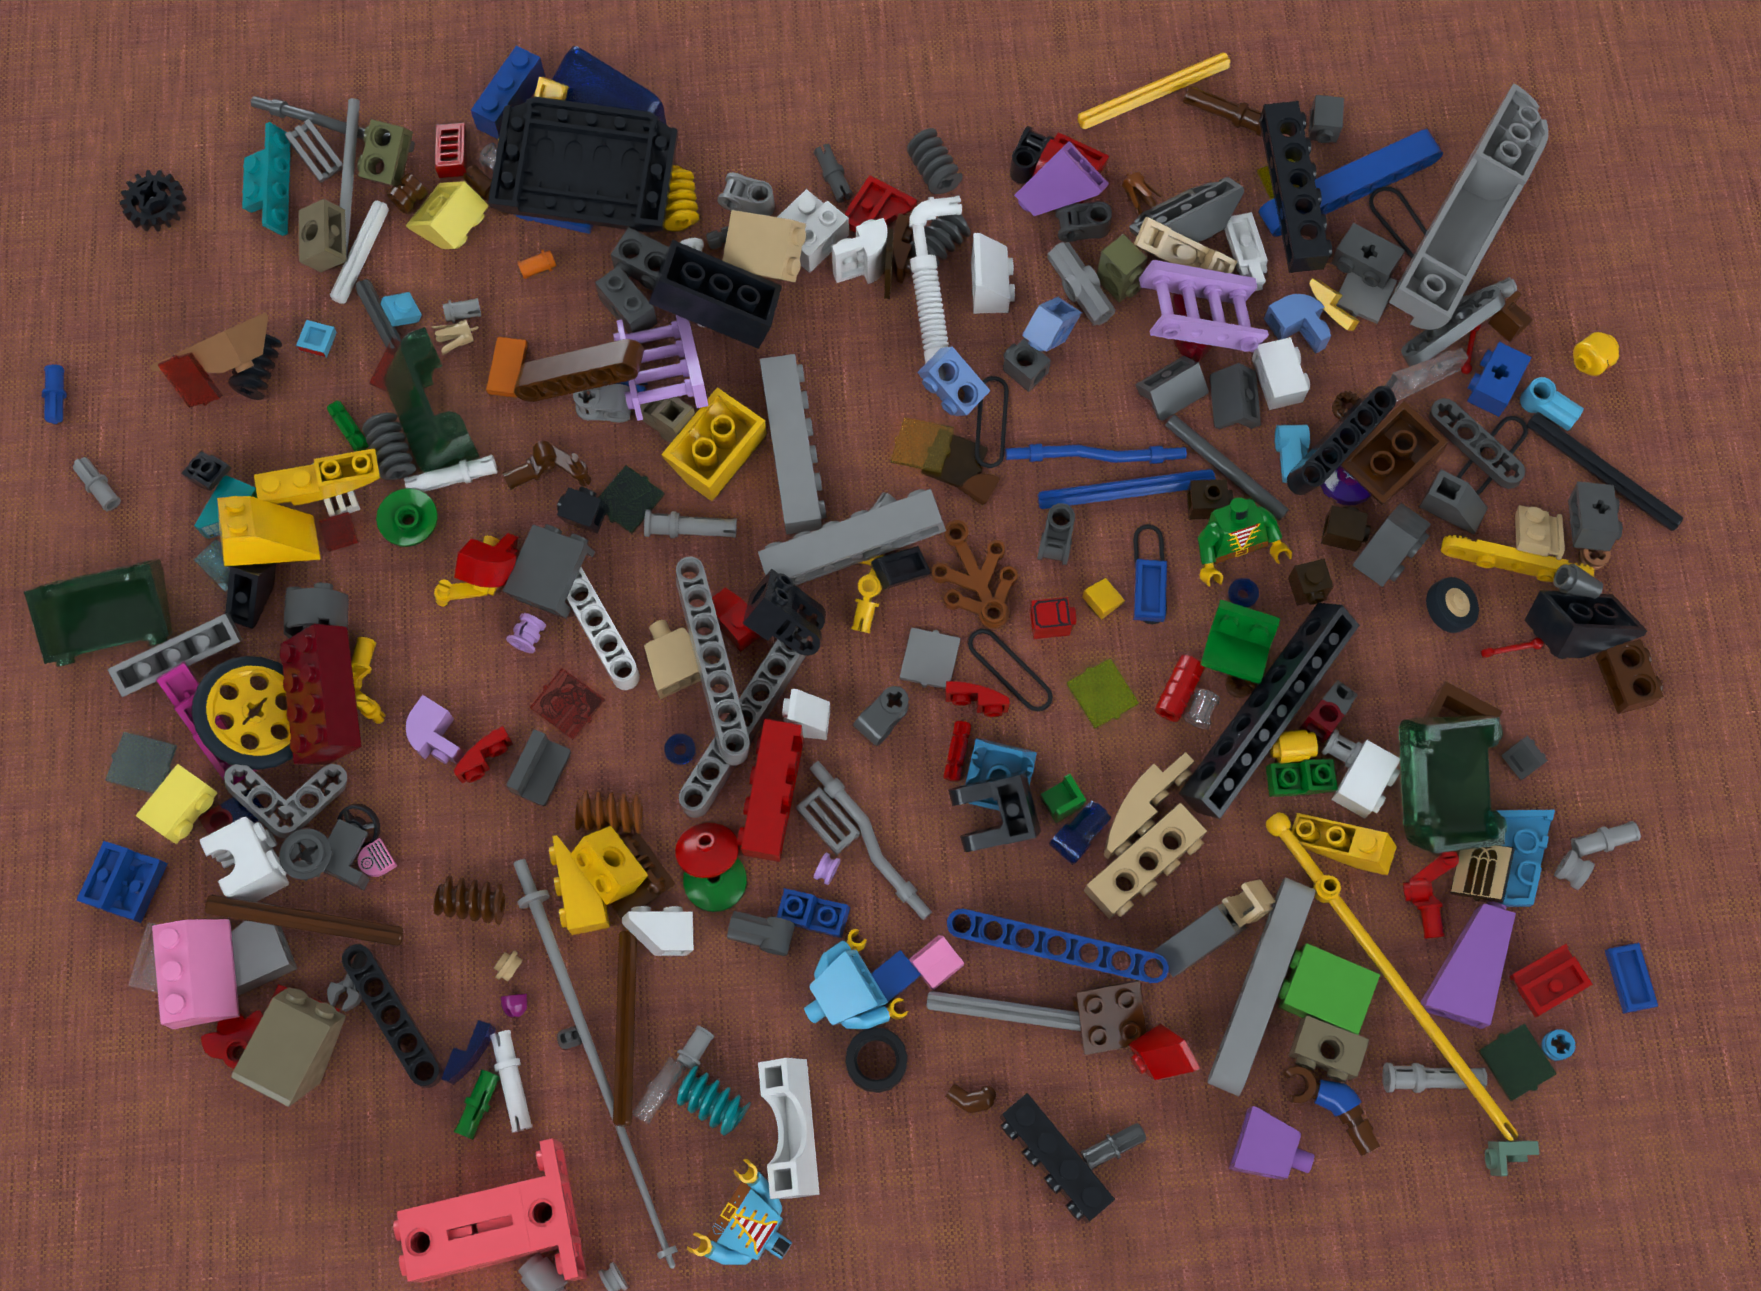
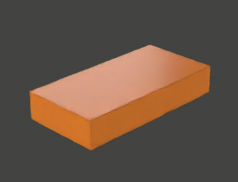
M497 337L486 388L488 394L517 398L514 388L520 368L525 361L528 347L526 340Z

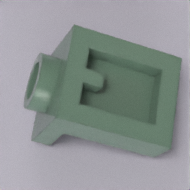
M1488 1141V1149L1485 1150V1164L1490 1169V1174L1492 1176H1508L1507 1162H1528V1155H1539L1538 1141Z

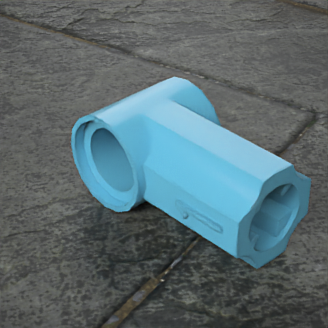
M1546 377L1534 379L1520 396V404L1527 412H1539L1567 431L1572 428L1584 408L1556 391L1555 384ZM1534 392L1538 393L1542 399L1537 397Z
M1307 424L1277 425L1275 428V449L1277 452H1280L1282 482L1287 483V476L1290 471L1306 456L1309 450L1310 431Z

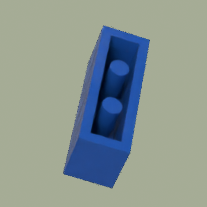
M517 45L470 110L478 130L499 139L504 106L511 105V107L526 103V99L531 98L534 94L539 77H545L539 56Z

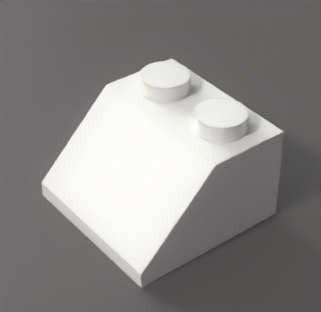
M981 233L973 234L972 244L973 314L1008 313L1009 303L1015 301V285L1009 284V275H1013L1014 271L1013 258H1008L1007 246Z

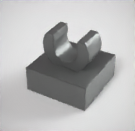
M1528 736L1501 755L1520 780L1548 761L1546 755L1541 753L1536 747L1535 741L1531 740Z

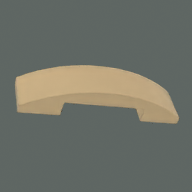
M1145 217L1133 244L1169 263L1232 274L1238 262L1171 230V228L1149 217Z

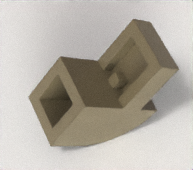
M678 397L640 405L643 416L642 421L657 430L661 437L669 443L675 439L695 415L693 407Z

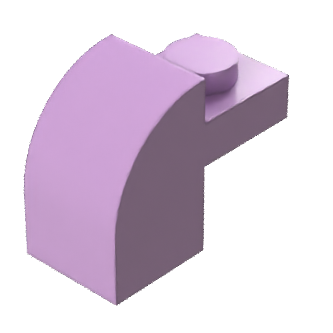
M422 695L409 713L406 721V735L412 747L423 759L426 760L431 753L432 756L444 764H447L450 760L457 765L465 755L458 746L442 737L453 722V716L447 709Z

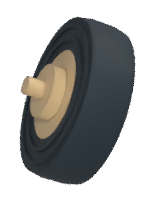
M1455 577L1444 578L1434 583L1427 592V610L1434 623L1442 630L1450 633L1461 632L1470 628L1477 621L1479 615L1477 597L1471 587L1463 580Z

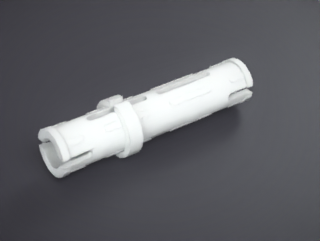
M489 455L477 460H461L459 464L405 477L404 481L406 488L425 492L461 482L468 484L473 479L497 474L498 470L494 456Z
M511 1030L491 1034L490 1039L497 1062L494 1065V1069L500 1075L512 1127L511 1131L515 1133L524 1129H530L533 1127V1124H531L518 1068L521 1062L520 1058H516Z

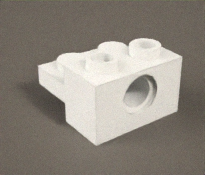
M807 189L778 216L779 218L791 219L806 224V240L802 246L800 263L809 273L832 252V245L849 236V218L829 201L823 203Z

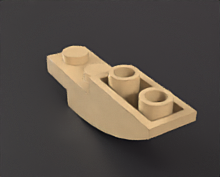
M1186 752L1164 772L1153 764L1131 788L1111 825L1104 850V856L1107 859L1114 854L1118 857L1132 846L1129 840L1137 833L1141 837L1155 825L1153 819L1158 812L1151 803L1155 807L1158 806L1169 795L1166 790L1174 783L1180 786L1192 775L1189 769L1193 765L1194 760Z

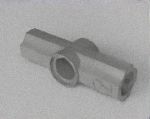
M1061 242L1048 253L1047 258L1061 277L1066 295L1072 302H1078L1093 326L1107 322L1115 314V308L1100 288V280L1095 270L1090 265H1084L1069 242Z

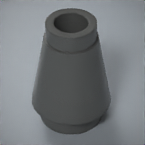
M1575 564L1562 565L1554 576V585L1561 593L1595 599L1600 596L1603 590V583Z

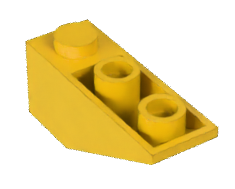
M1297 813L1291 830L1305 850L1357 869L1388 876L1397 846L1386 832Z
M557 835L552 836L554 846L549 847V854L552 866L557 865L559 877L554 878V885L557 896H562L564 908L559 909L562 928L567 927L572 935L610 928L605 902L571 858V852Z

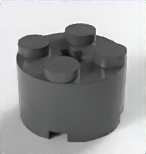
M322 582L314 584V588H286L284 635L291 638L313 624L347 627L348 631V595L333 590L332 584Z

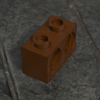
M1641 639L1603 650L1596 656L1617 714L1651 706L1664 697L1662 682L1658 676H1655L1651 666L1650 652L1643 646ZM1622 657L1629 659L1632 667L1625 665ZM1633 685L1638 686L1642 690L1643 696L1638 695L1634 691Z

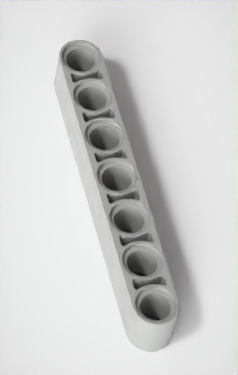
M692 556L684 557L676 566V585L719 752L723 761L727 764L739 765L748 757L749 736L702 562ZM686 572L697 574L693 579H687L682 575ZM699 599L705 604L700 607H694L690 602ZM706 627L712 630V633L701 635L697 630ZM708 656H716L720 661L715 664H709L704 659ZM716 684H722L727 687V690L723 693H716L711 688ZM724 713H730L735 719L731 722H723L719 719V716ZM731 742H737L743 748L738 752H732L726 746Z
M802 637V642L806 643L807 638ZM778 639L739 698L743 717L747 716L753 720L750 726L746 727L749 745L763 725L764 719L768 717L806 657L786 648V644ZM777 665L785 668V672L779 676L769 673L770 669ZM758 691H765L769 694V697L764 701L759 702L753 699V695ZM729 714L725 722H731L735 717ZM716 736L679 793V802L684 813L692 818H699L709 810L737 766L723 761ZM731 742L736 745L733 752L742 750L743 746L740 743ZM710 768L720 771L718 777L713 780L703 778V774ZM697 794L703 797L702 802L696 807L686 804L687 799L691 795Z
M1286 877L1283 879L1275 897L1276 902L1272 905L1273 910L1269 913L1207 1080L1208 1084L1238 1097L1241 1094L1314 899L1315 889Z

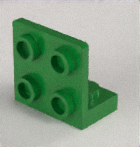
M1220 600L1209 631L1201 665L1260 684L1280 618Z

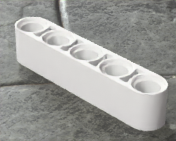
M580 567L566 600L614 685L621 690L633 689L638 684L640 678L636 663L582 567ZM579 592L588 593L587 598L584 600H574L575 595ZM594 617L603 618L602 622L597 626L588 625L589 621ZM606 643H617V647L611 652L602 650ZM628 667L632 669L630 675L625 678L617 676L621 668Z

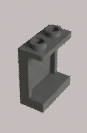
M545 524V527L542 528L532 525L503 592L514 600L567 619L571 607L565 601L585 556L593 557L595 551L587 545L588 540L579 535L571 534L570 537L561 535L562 531L554 526Z

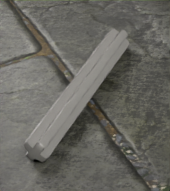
M930 991L927 997L926 1006L929 1010L1081 1031L1079 1013L1075 1011Z

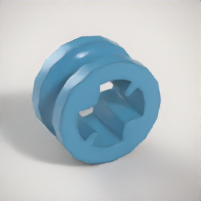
M1562 1029L1547 1033L1541 1042L1544 1054L1554 1061L1570 1057L1576 1047L1573 1036ZM1557 1037H1560V1043L1565 1044V1049L1560 1050V1054L1557 1053L1555 1046H1551V1041L1558 1039Z

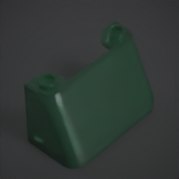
M425 327L408 333L402 339L385 372L384 383L416 463L423 472H429L459 464L461 460L471 461L480 456L460 415L447 411L434 416L423 388L434 385L432 379L433 372L436 368L443 365Z
M160 559L59 580L24 591L44 664L55 662L57 667L75 663V656L82 653L140 640L148 641L149 646L157 645L168 641L167 636L173 634L164 571Z
M1492 715L1404 719L1401 721L1399 726L1403 825L1405 836L1410 844L1431 853L1505 845L1506 820L1498 811L1491 809L1488 748L1496 747L1503 736L1500 717Z

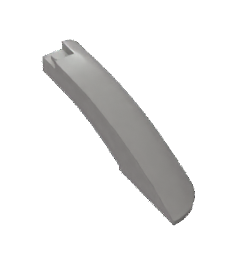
M1514 83L1445 198L1389 301L1390 304L1413 316L1410 323L1412 326L1433 330L1441 328L1449 322L1481 260L1546 146L1548 124L1547 120L1541 119L1538 113L1540 106L1525 90Z

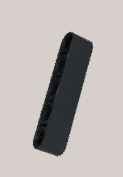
M1378 386L1358 399L1290 471L1287 476L1289 489L1294 494L1305 495L1322 485L1394 408L1396 398L1393 391L1386 386Z
M361 944L349 946L342 955L343 967L410 1079L423 1088H431L437 1085L442 1078V1067L375 955L366 946ZM358 953H365L367 956L366 964L360 969L352 968L351 960L353 956ZM375 980L382 981L384 984L382 993L376 997L369 996L367 992L369 984ZM391 1008H398L401 1013L399 1021L392 1025L386 1024L384 1021L386 1011ZM409 1035L415 1036L417 1038L416 1048L412 1052L404 1053L401 1049L402 1040ZM431 1063L434 1067L433 1077L427 1081H421L417 1075L419 1067L422 1064Z

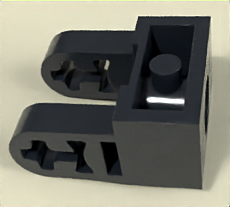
M771 569L751 592L743 624L767 641L774 636L797 653L810 656L815 654L820 648L822 639L820 630L825 623L826 611L821 604L793 584V581L787 575L779 574ZM800 604H803V609H799ZM813 613L817 615V619L813 618L810 621L806 619L807 615L811 616ZM796 626L799 627L798 632H794ZM808 636H811L813 638L812 642H802V637L806 639Z
M1026 770L948 790L952 806L993 797L994 801L997 800L1001 813L1002 825L969 832L960 836L964 852L1036 838L1041 833Z

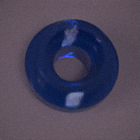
M1239 578L1231 583L1228 589V597L1231 603L1249 608L1257 602L1259 589L1252 580ZM1238 591H1246L1248 593V597L1241 598L1238 595Z
M675 734L666 741L664 752L671 763L684 765L694 758L696 746L690 736ZM677 746H685V753L681 755L675 753Z

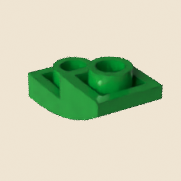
M1333 759L1303 760L1300 763H1270L1265 767L1269 797L1311 795L1338 790Z

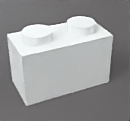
M1291 337L1259 344L1253 353L1252 361L1269 410L1302 403L1310 390V380L1307 373L1302 371L1300 365L1301 354L1298 347H1294Z
M1366 740L1331 800L1364 819L1372 811L1378 813L1386 799L1382 792L1386 785L1391 787L1400 773V770L1396 769L1400 758Z

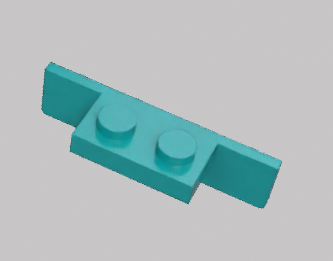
M268 122L265 124V149L244 158L242 209L252 213L263 208L262 226L284 236L288 234L291 144L285 136L286 131Z

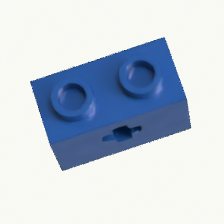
M1498 342L1493 351L1487 349L1479 364L1484 367L1481 374L1475 373L1467 389L1472 391L1467 402L1499 417L1507 407L1532 357L1501 342Z

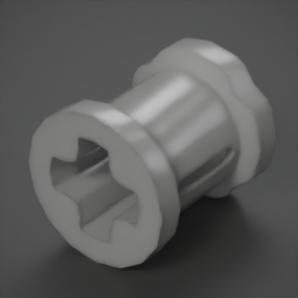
M1334 729L1321 753L1324 755L1329 753L1345 762V767L1350 768L1363 744L1350 741L1341 736L1339 730Z

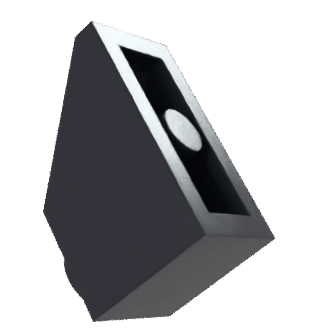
M276 563L230 566L225 614L229 612L234 623L251 629L256 627L274 588Z

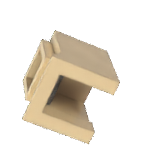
M1260 879L1245 882L1241 885L1242 893L1226 897L1222 900V903L1239 928L1246 923L1257 922L1273 910L1271 905L1276 901Z

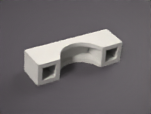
M781 1058L758 1062L761 1097L771 1106L778 1126L777 1150L774 1158L767 1164L770 1199H792L820 1195L807 1059Z

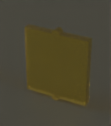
M904 417L899 435L894 438L896 444L890 460L891 463L941 473L946 455L951 452L949 445L954 433V427Z

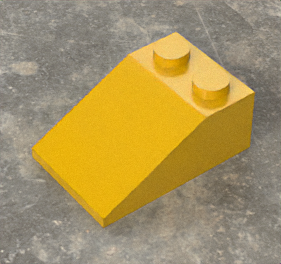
M251 496L217 498L224 566L320 560L313 515Z

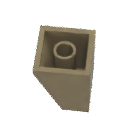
M288 987L272 998L239 1059L231 1078L290 1107L321 1083L346 1015L336 1011L335 1007L330 1004L320 1003L308 997L300 989Z

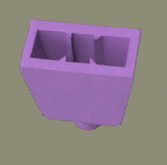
M1252 1106L1247 1109L1229 1169L1284 1180L1288 1178L1291 1167L1308 1174L1314 1161V1154L1297 1148L1301 1137L1299 1131L1260 1108Z

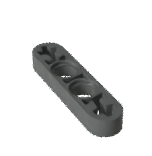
M1497 286L1484 288L1458 306L1446 325L1438 329H1426L1407 342L1401 349L1407 365L1410 367L1423 365L1501 310L1505 305V298L1500 288Z
M1446 398L1435 401L1429 412V420L1432 425L1498 485L1507 489L1517 487L1525 476V467L1521 461L1454 401ZM1439 411H1449L1448 416L1444 415L1443 417H1440L1438 415ZM1458 419L1459 421H1457L1454 427L1451 428V423H1454L1455 420ZM1462 427L1469 428L1473 432L1474 437L1468 440L1463 439L1458 435L1457 431ZM1484 447L1494 450L1496 457L1491 460L1485 459L1480 455V449ZM1503 459L1502 465L1499 464L1498 468H1495L1494 466L1497 465L1499 460ZM1514 470L1516 472L1514 476L1506 477L1504 475L1506 471Z

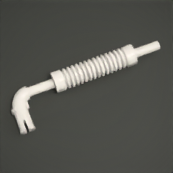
M960 196L937 199L928 197V200L918 204L910 215L909 227L913 229L917 255L910 259L911 271L914 273L912 275L914 279L913 284H916L914 289L916 290L915 295H917L916 304L919 306L917 308V311H919L918 316L921 317L919 322H921L920 328H922L921 333H923L921 337L924 339L922 344H925L923 349L926 350L924 351L925 364L940 348L947 347L949 342H947L946 325H944L946 321L943 320L945 315L943 314L944 309H942V298H940L942 296L940 293L941 288L938 287L940 282L938 281L939 276H937L938 271L936 270V256L928 255L924 226L927 220H935L937 216L961 215L962 204H958V202H961ZM941 365L939 368V376L942 380H944L946 376L945 368Z

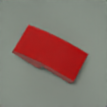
M946 681L945 702H952L956 706H965L971 704V701H976L977 713H984L986 717H999L1003 713H1008L1010 700L1007 696L981 685Z
M504 726L483 737L462 757L453 770L461 783L466 781L472 783L481 779L485 775L484 772L490 770L485 758L489 756L491 758L498 757L508 750L507 747L513 745Z

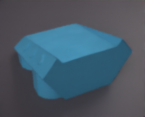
M976 738L965 785L1026 770L1030 786L1037 752ZM993 797L969 803L999 810L997 800L994 801Z

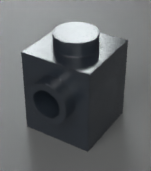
M568 487L566 494H563L558 501L557 516L568 524L598 534L609 506L602 499L597 498V493L590 489L579 487V490Z

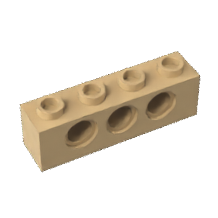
M1180 803L1089 882L1084 892L1109 920L1115 914L1121 918L1134 906L1131 901L1139 893L1145 897L1158 885L1155 881L1158 876L1163 872L1166 876H1169L1181 865L1178 859L1187 852L1191 856L1204 844L1201 839L1207 830ZM1167 836L1173 837L1178 842V848L1175 850L1166 848L1163 844V838ZM1142 857L1151 858L1155 863V869H1143L1139 859ZM1119 877L1129 879L1132 889L1129 891L1120 890L1116 885V879Z

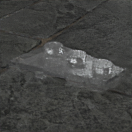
M1463 348L1452 352L1448 350L1438 357L1393 372L1385 386L1393 391L1397 402L1460 371L1469 357Z

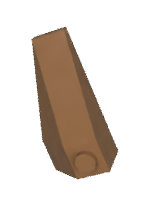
M266 312L158 361L150 365L152 371L224 373L233 368L236 369L237 373L254 366L252 359L263 355L268 316Z

